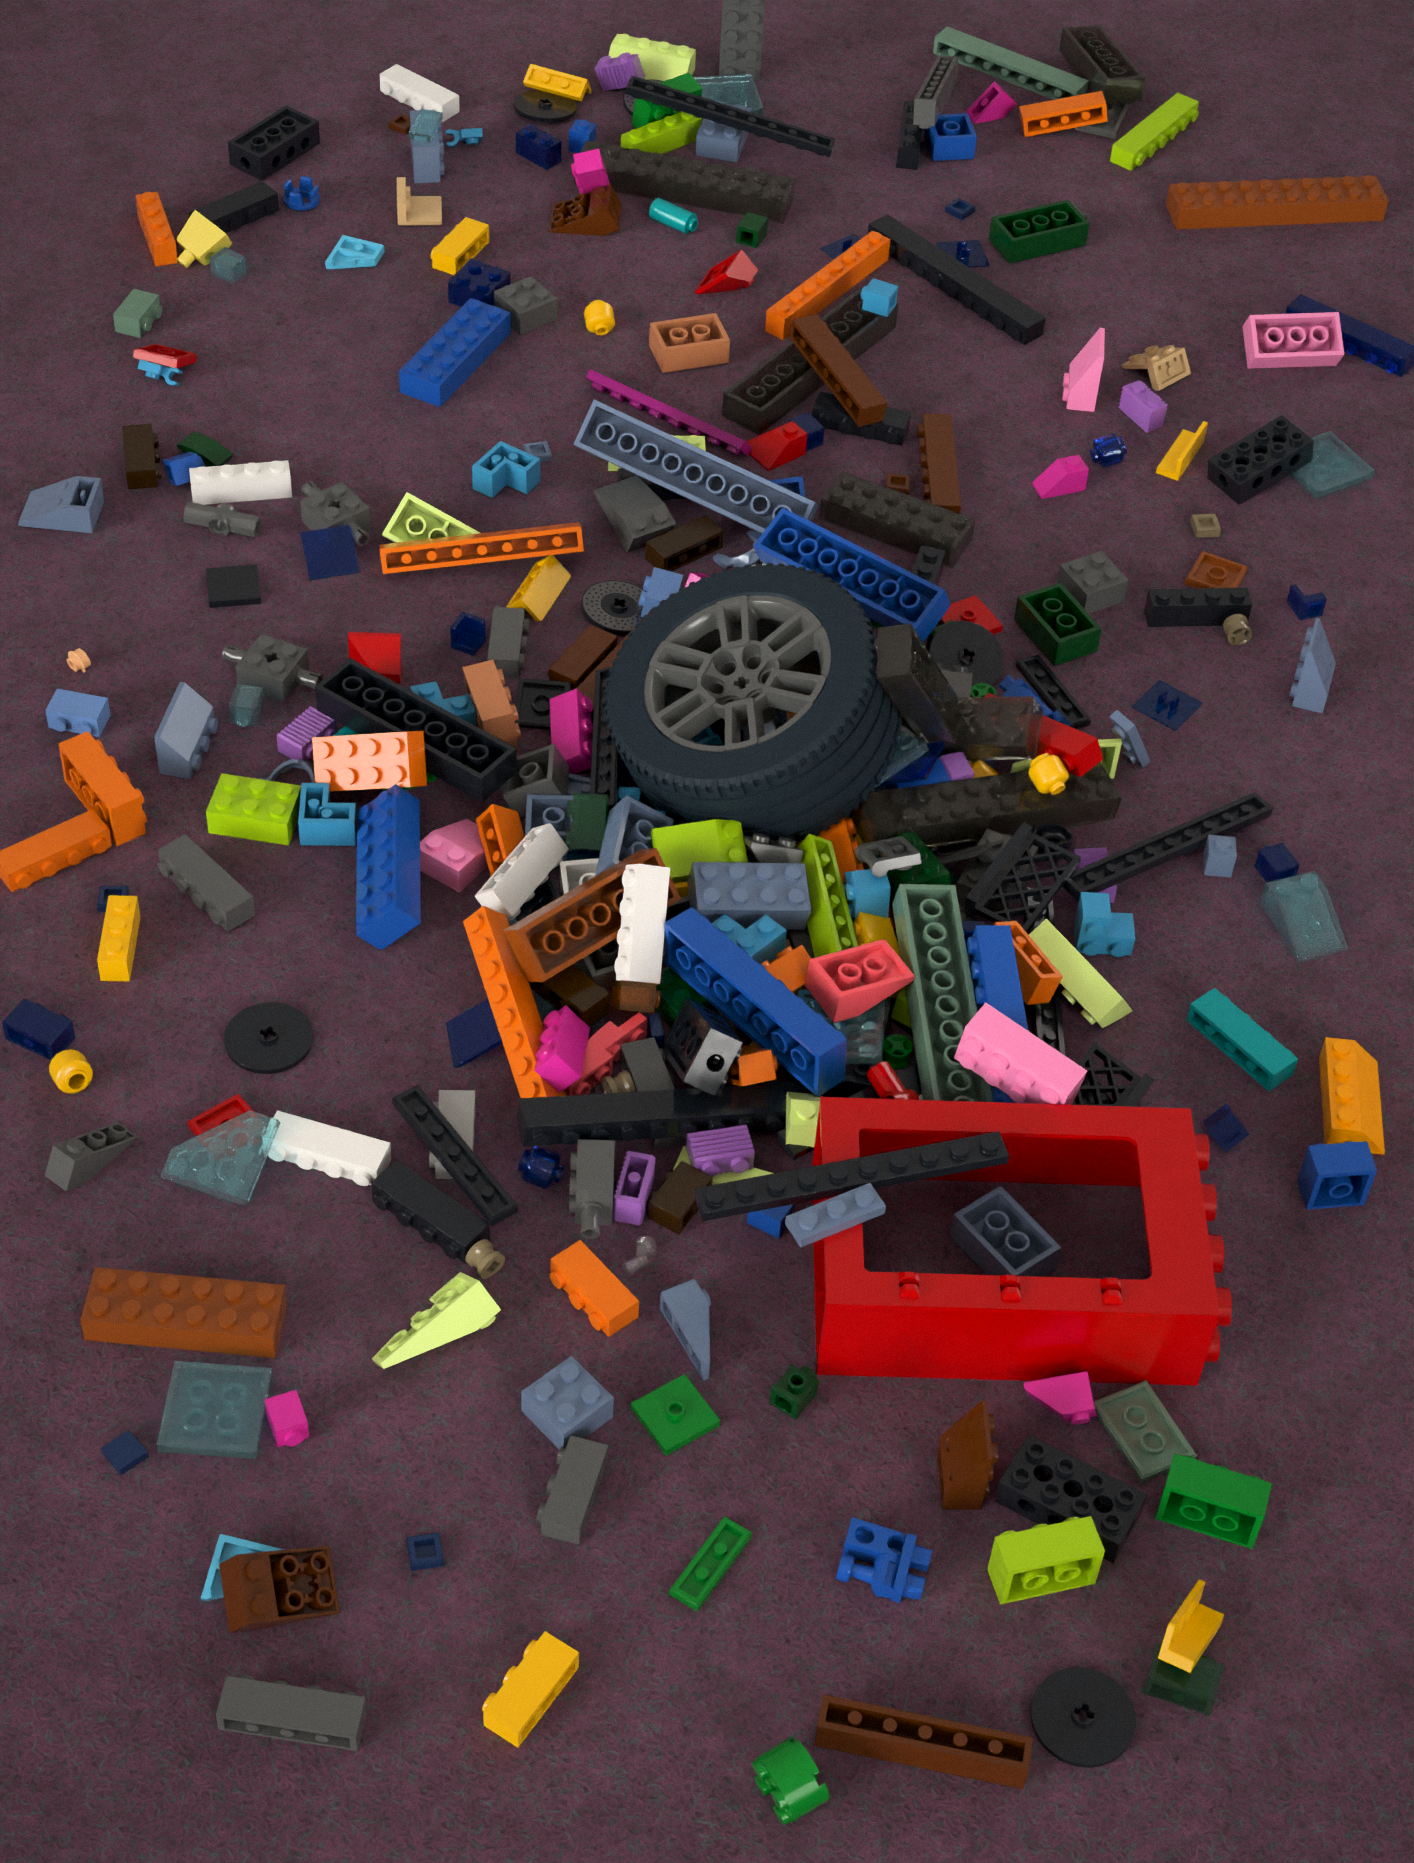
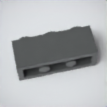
M494 607L487 661L494 660L496 668L502 669L503 675L506 678H519L520 669L525 670V654H521L522 652H527V636H524V634H529V619H525V608Z
M570 1435L567 1446H561L556 1461V1466H559L557 1475L551 1474L547 1485L546 1493L549 1494L547 1503L541 1502L537 1513L536 1521L541 1523V1535L580 1544L608 1462V1445Z

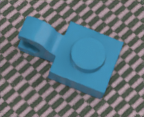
M482 128L461 129L459 131L448 129L445 131V135H452L454 137V141L446 142L448 147L457 145L459 141H465L466 145L478 144V141H482L483 138Z
M140 360L138 369L146 371L145 376L159 380L161 375L169 385L179 386L180 384L173 381L172 376L174 373L182 374L183 371L181 369L169 368L144 360Z

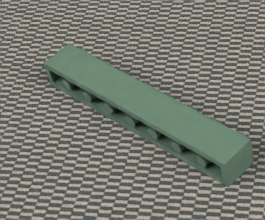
M947 26L935 36L934 54L958 57V63L1047 98L1056 100L1087 94L1089 80Z

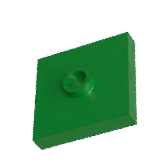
M685 1374L630 1403V1409L665 1456L720 1426V1419Z

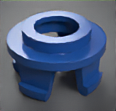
M301 176L300 187L293 188L292 181L288 179L284 183L283 188L285 189L284 204L293 210L304 211L313 209L320 203L319 187L317 185L313 187L312 178L307 176ZM302 198H307L310 201L304 203Z

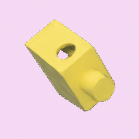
M194 210L177 237V243L184 250L177 258V261L186 268L194 260L206 266L233 243L225 232Z

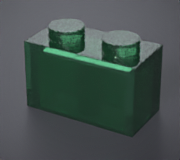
M573 793V800H568L567 817H572L571 828H566L565 842L566 845H570L572 852L600 854L608 820L609 798L607 795Z
M1157 1643L1142 1693L1210 1716L1216 1700L1224 1665L1216 1663L1209 1657L1201 1656L1191 1673L1159 1659L1158 1656L1162 1644Z

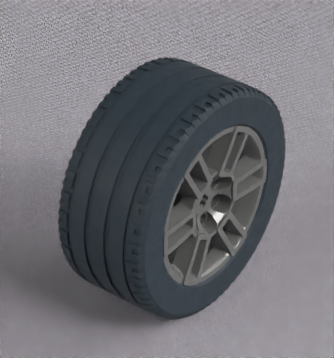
M758 563L755 566L749 564L742 568L737 566L733 567L732 570L724 569L721 573H712L707 578L704 576L697 582L689 583L690 585L685 588L681 587L679 592L670 594L668 599H663L659 602V606L653 607L650 610L651 613L645 615L641 623H637L634 626L635 630L630 631L628 639L622 643V649H619L616 653L617 658L612 662L613 668H610V677L606 681L608 687L605 688L606 697H604V703L606 706L604 709L608 728L619 754L638 788L641 789V794L646 803L654 810L665 811L666 816L674 820L673 826L713 819L735 820L741 823L742 832L745 836L753 837V833H760L769 836L770 840L776 841L779 840V837H785L796 841L795 845L798 841L804 840L808 834L818 836L820 835L819 832L829 830L831 825H837L840 823V819L843 817L847 818L850 815L849 812L859 808V804L868 799L867 795L874 792L875 785H879L882 781V775H886L887 766L891 765V757L895 756V747L899 744L898 737H900V727L902 726L901 705L895 681L871 622L861 605L846 588H842L841 584L834 582L832 578H826L822 573L816 574L811 569L807 571L805 567L800 566L796 568L795 565L785 566L781 563L778 565H773V563L762 565V563ZM796 692L808 693V694H810V696L804 695V694H800V693H796ZM775 708L796 713L785 724L765 735L764 724L774 719L776 715ZM723 718L725 722V745H707L691 741L698 733L718 719ZM748 724L750 739L741 742V729Z

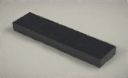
M1039 654L1016 661L1017 669L1049 709L1053 712L1058 710L1071 723L1070 727L1078 729L1090 725L1091 719Z

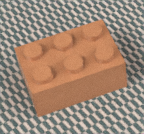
M716 313L650 323L649 347L662 373L729 363L730 339Z
M494 660L462 667L466 691L476 711L477 727L515 747L518 751L517 739L522 737L519 725L515 721L519 720L515 704L510 705L509 703L512 702L508 686L503 687L505 679L502 669L496 668Z

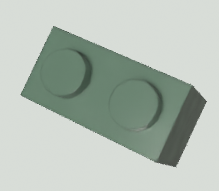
M133 289L113 314L115 332L141 338L146 331L149 332L156 318L159 319L162 314L159 295Z

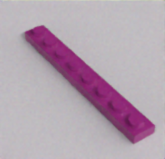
M590 369L586 376L592 383L591 387L601 393H604L605 390L611 392L610 396L620 402L626 399L630 401L629 405L639 411L645 408L649 410L648 414L659 420L664 417L668 419L667 423L678 429L681 426L687 428V432L691 435L707 437L706 441L717 447L722 444L726 446L728 452L736 456L741 453L748 457L752 449L745 440Z

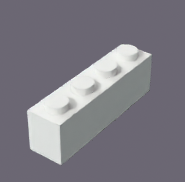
M398 64L380 73V91L385 95H389L399 102L413 107L415 110H436V118L441 119V122L459 113L458 94Z
M288 460L189 468L193 503L206 505L292 497Z
M548 823L533 828L528 832L475 895L481 906H486L505 914L508 921L519 915L521 912L520 907L534 897V890L548 880L549 872L560 865V862L563 861L562 857L569 850L552 824Z
M645 864L626 865V870L622 876L624 893L619 908L621 914V927L617 933L619 949L618 957L614 964L616 981L660 984L670 868Z
M278 1110L263 1136L264 1154L268 1155L272 1160L278 1162L285 1160L296 1163L305 1170H310L311 1168L320 1170L333 1178L341 1176L353 1180L360 1186L372 1185L371 1182L384 1172L391 1162L390 1142Z

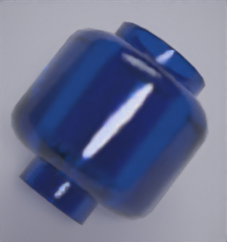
M1114 433L1096 438L1093 441V449L1090 450L1093 462H1099L1102 467L1121 463L1124 455L1127 454L1123 438L1121 436L1117 437Z
M532 1146L531 1149H525L517 1171L521 1172V1179L523 1181L546 1189L550 1187L552 1182H559L565 1166L560 1165L561 1156L558 1152L543 1146Z

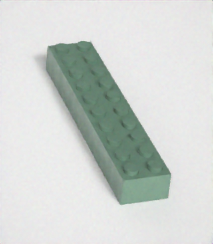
M899 884L892 906L900 957L915 975L914 980L907 984L905 989L923 1100L993 1102L991 1087L985 1079L971 1069L963 1067L954 1058L966 1025L977 1013L956 886Z

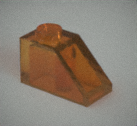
M624 980L613 982L611 1011L654 1013V1008H658L660 1004V990H656L657 984Z

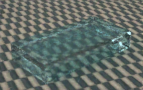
M421 109L409 131V139L431 142L443 119V112Z

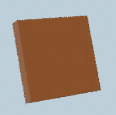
M1202 551L1186 577L1184 584L1194 588H1236L1241 584L1248 571V567Z

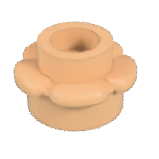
M80 648L68 652L69 658L67 663L69 667L75 672L79 670L86 672L85 669L91 665L86 653Z

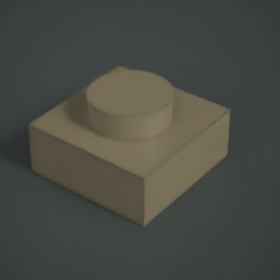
M1194 514L1191 516L1190 523L1196 538L1220 537L1221 527L1216 514Z

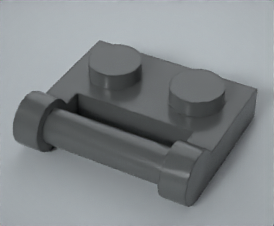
M903 836L861 844L855 850L856 857L861 862H866L869 865L870 871L876 877H883L887 874L888 870H908L912 868V865L921 864L920 852Z

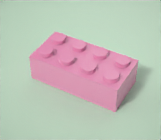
M1339 312L1250 315L1242 326L1248 369L1336 366L1344 356Z
M987 1003L981 1007L966 1025L954 1056L963 1067L971 1069L980 1075L989 1085L999 1088L1016 1103L1072 1105L1087 1073V1070Z

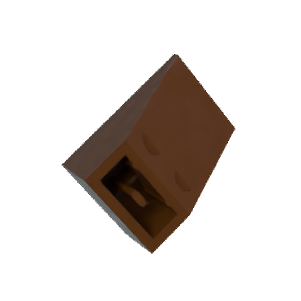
M611 184L604 187L599 186L586 194H578L573 199L565 202L560 201L552 206L549 232L605 236L620 230L622 203Z
M987 1401L978 1403L939 1438L937 1462L942 1510H981L984 1498H989V1481L993 1480V1463H997L998 1453L997 1444L991 1443L990 1434H994V1415L988 1414Z
M329 1545L237 1554L219 1564L229 1633L253 1631L340 1614Z

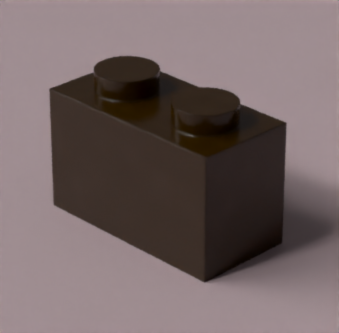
M681 1161L675 1170L671 1169L668 1171L658 1191L654 1190L647 1200V1206L649 1207L648 1219L680 1235L699 1210L694 1196L695 1188L712 1185L713 1177Z

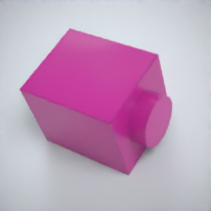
M296 1390L264 1399L266 1416L277 1447L284 1445L296 1446L304 1439L309 1438L308 1421Z

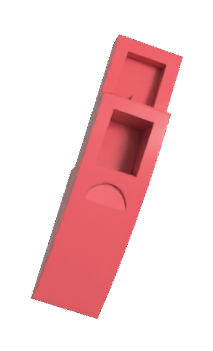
M639 1012L619 1027L611 1021L601 1027L588 1040L581 1078L566 1088V1095H588L591 1088L598 1083L602 1084L604 1077H611L613 1061L620 1060V1044L646 1038L647 1018Z

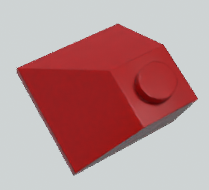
M741 249L711 267L695 290V293L706 294L733 291L741 287L745 289L754 282L753 277L758 269Z
M791 421L746 441L752 448L749 456L769 472L805 455L808 433Z
M348 632L349 659L351 658L401 685L403 671L401 634Z

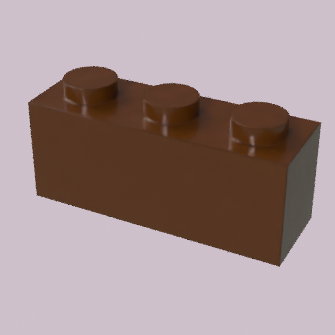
M590 625L584 633L579 634L576 641L570 647L564 650L563 655L550 665L548 669L549 680L571 682V690L576 689L617 646V636Z

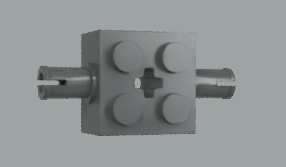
M309 481V484L306 482L302 486L301 491L307 496L300 500L302 522L329 548L350 538L359 547H363V544L367 545L370 535L366 531L371 529L370 507L343 482L321 490L313 481Z
M260 634L248 650L227 644L222 652L223 660L237 664L238 688L284 703L299 684L315 690V686L324 679L322 674L309 671L307 648Z
M578 1139L577 1152H571L569 1213L575 1214V1224H581L580 1235L586 1239H595L600 1235L599 1225H612L615 1141Z

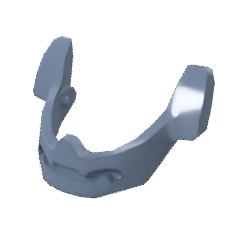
M753 530L746 533L754 541L753 545L762 535V533ZM754 546L752 550L739 556L728 557L719 553L713 556V560L725 569L737 566L740 568L749 564L752 566L760 560Z
M291 759L280 764L269 777H260L259 779L275 781L279 773H285L291 768H299L309 772L311 782L315 783V773L313 766L308 761Z

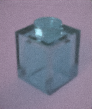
M226 247L210 257L211 275L231 285L247 275L246 257Z
M236 684L229 704L230 722L232 724L257 727L264 707L263 687Z

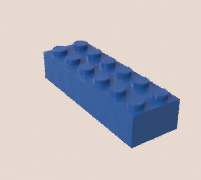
M470 298L399 370L400 393L441 407L510 335L511 312Z
M396 784L388 790L381 792L376 799L362 806L357 812L356 935L378 949L386 948L421 923L420 800Z

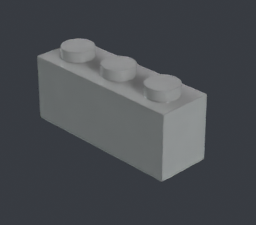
M439 1090V1101L433 1102V1104L471 1150L474 1151L475 1090ZM430 1151L429 1168H435V1179H453Z

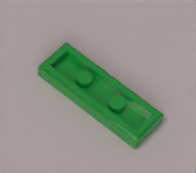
M724 1516L670 1588L669 1595L698 1612L750 1541L753 1533Z

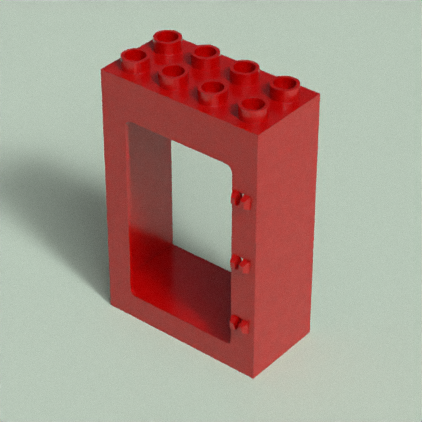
M820 1097L812 1166L999 1131L1009 1154L1007 1164L923 1180L1141 1186L1151 1276L1148 1279L1137 1280L870 1272L864 1268L863 1225L860 1223L813 1243L817 1375L1036 1381L1087 1371L1091 1383L1138 1384L1147 1380L1149 1384L1197 1386L1204 1363L1218 1361L1220 1354V1332L1218 1326L1228 1327L1230 1325L1232 1297L1228 1287H1216L1214 1273H1221L1223 1270L1224 1242L1222 1235L1208 1234L1207 1221H1214L1216 1216L1217 1193L1214 1184L1201 1183L1200 1171H1207L1210 1145L1207 1134H1194L1191 1108ZM833 1197L813 1200L812 1206Z

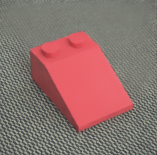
M882 939L810 959L804 986L833 1023L860 1016L912 982L915 975L887 941Z

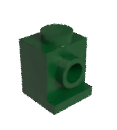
M792 1364L777 1384L774 1383L772 1385L769 1403L796 1420L818 1392L819 1380H817L816 1374L806 1366H802L799 1369Z

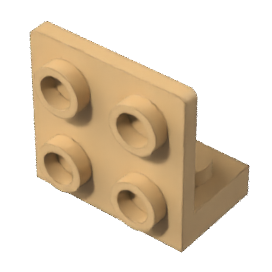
M397 177L398 225H442L441 196H411L410 186H406V177Z
M1157 345L1145 349V353L1129 357V361L1122 364L1124 369H1148L1151 385L1155 391H1160L1191 374L1185 348H1175L1174 345L1158 348Z

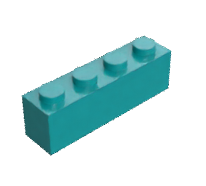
M1216 988L1190 1003L1186 1021L1268 1092L1293 1076L1298 1058Z

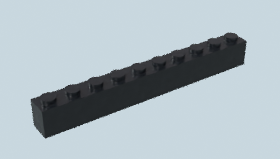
M887 214L869 223L868 233L875 231L890 239L889 256L900 262L902 266H906L915 272L917 276L930 282L932 286L945 292L949 297L962 303L965 308H969L977 313L980 318L986 319L997 329H1001L1010 335L1012 339L1026 345L1043 335L1046 320L1044 316Z
M801 1082L728 1086L718 1089L715 1096L699 1088L521 1098L516 1121L523 1147H540L556 1144L571 1145L578 1143V1139L631 1141L635 1139L687 1137V1133L747 1124L749 1132H775L786 1128L787 1092L813 1093Z

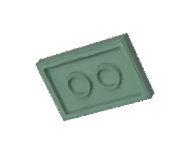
M1147 1380L1094 1401L1097 1418L1140 1483L1167 1473L1174 1453L1192 1456L1197 1459V1454Z

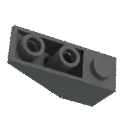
M114 1122L55 1144L51 1150L45 1177L65 1191L82 1186L138 1139V1136L129 1131L123 1124Z

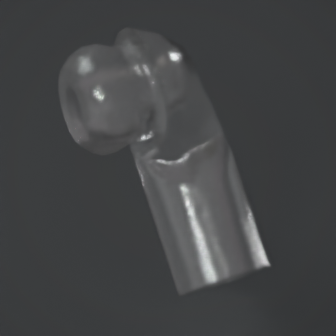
M643 1235L637 1238L635 1243L637 1245L636 1256L622 1262V1268L628 1276L654 1263L657 1245L651 1236Z

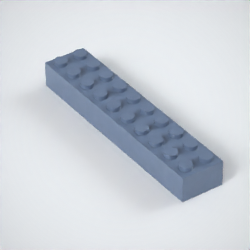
M593 400L573 444L590 454L762 534L782 508L812 521L819 506L812 500L596 400Z

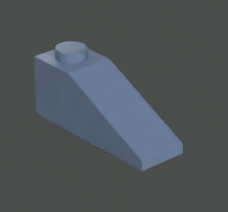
M692 1279L662 1291L660 1295V1310L704 1381L709 1379L710 1369L709 1306H711V1300L707 1291L704 1288L701 1289L696 1280Z

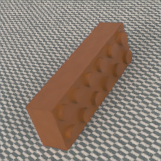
M657 848L637 851L503 930L528 982H544L617 938L618 930L621 927L619 908L624 893L622 876L626 870V865L645 864L666 867ZM670 876L667 907L681 899Z
M95 1267L80 1321L84 1340L276 1358L287 1308L285 1285Z

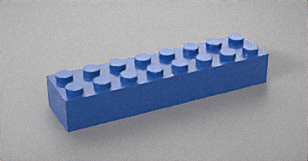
M785 508L779 511L753 545L760 561L765 564L773 563V565H778L781 563L785 566L795 565L796 568L801 566L805 567L807 571L811 569L816 574L822 573L826 578H832L834 582L841 584L842 588H846L855 597L868 618L920 645L923 644L951 606L946 591L939 586Z
M693 907L665 922V964L757 1045L764 1049H771L777 1062L817 1097L845 1080L847 1039L841 1031L833 1028L825 1021L821 1014L813 1011L801 997L793 994L781 980L772 976L761 963H757L742 947H738L732 942L725 932L718 930L710 923L706 916L698 913Z
M976 925L972 937H969L967 941V955L977 1012L987 1003L1028 1030L1010 925ZM990 1085L993 1102L1016 1103L1005 1092Z

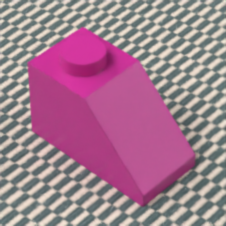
M994 81L965 113H968L969 118L977 124L1005 118L1017 103Z
M1080 455L1060 458L1032 482V486L1041 499L1084 491L1086 489L1089 468Z
M1087 1371L1024 1383L1028 1397L1064 1421H1071V1424L1079 1425L1090 1422L1091 1417H1097L1091 1381Z

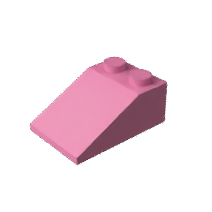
M1105 328L1098 329L1070 363L1069 372L1064 373L1062 401H1066V409L1091 412L1095 410L1104 361Z
M468 819L433 830L420 842V871L459 893L488 866L477 824Z

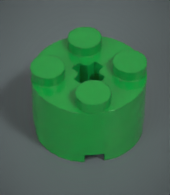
M794 1736L787 1738L759 1755L752 1762L753 1769L757 1774L754 1780L764 1796L771 1793L776 1804L773 1806V1810L782 1825H786L789 1822L793 1823L830 1799L825 1782L820 1786L817 1784L818 1777L816 1774L819 1773L816 1764L799 1740H794Z

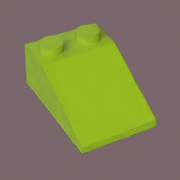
M713 819L651 830L653 848H657L665 866L670 868V877L673 883L687 882L692 862L748 863L742 826L738 821Z

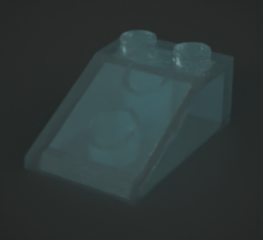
M1315 871L1265 884L1260 905L1298 963L1348 950L1329 892Z

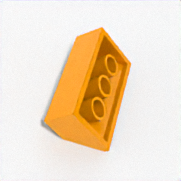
M1325 1037L1319 1056L1324 1144L1367 1141L1372 1154L1384 1155L1378 1063L1355 1040Z

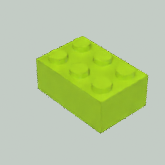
M221 773L206 810L208 833L289 846L299 819L301 785Z
M1091 1516L1084 1518L1070 1517L1061 1523L1052 1525L1038 1524L1028 1530L1019 1532L1010 1530L995 1536L987 1570L1001 1605L1096 1584L1105 1550Z

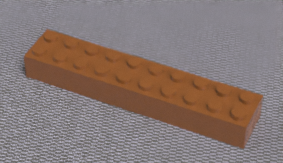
M1366 175L1362 177L1284 178L1282 180L1263 179L1260 181L1241 180L1209 183L1181 182L1169 184L1166 207L1176 229L1383 221L1389 200L1377 177Z

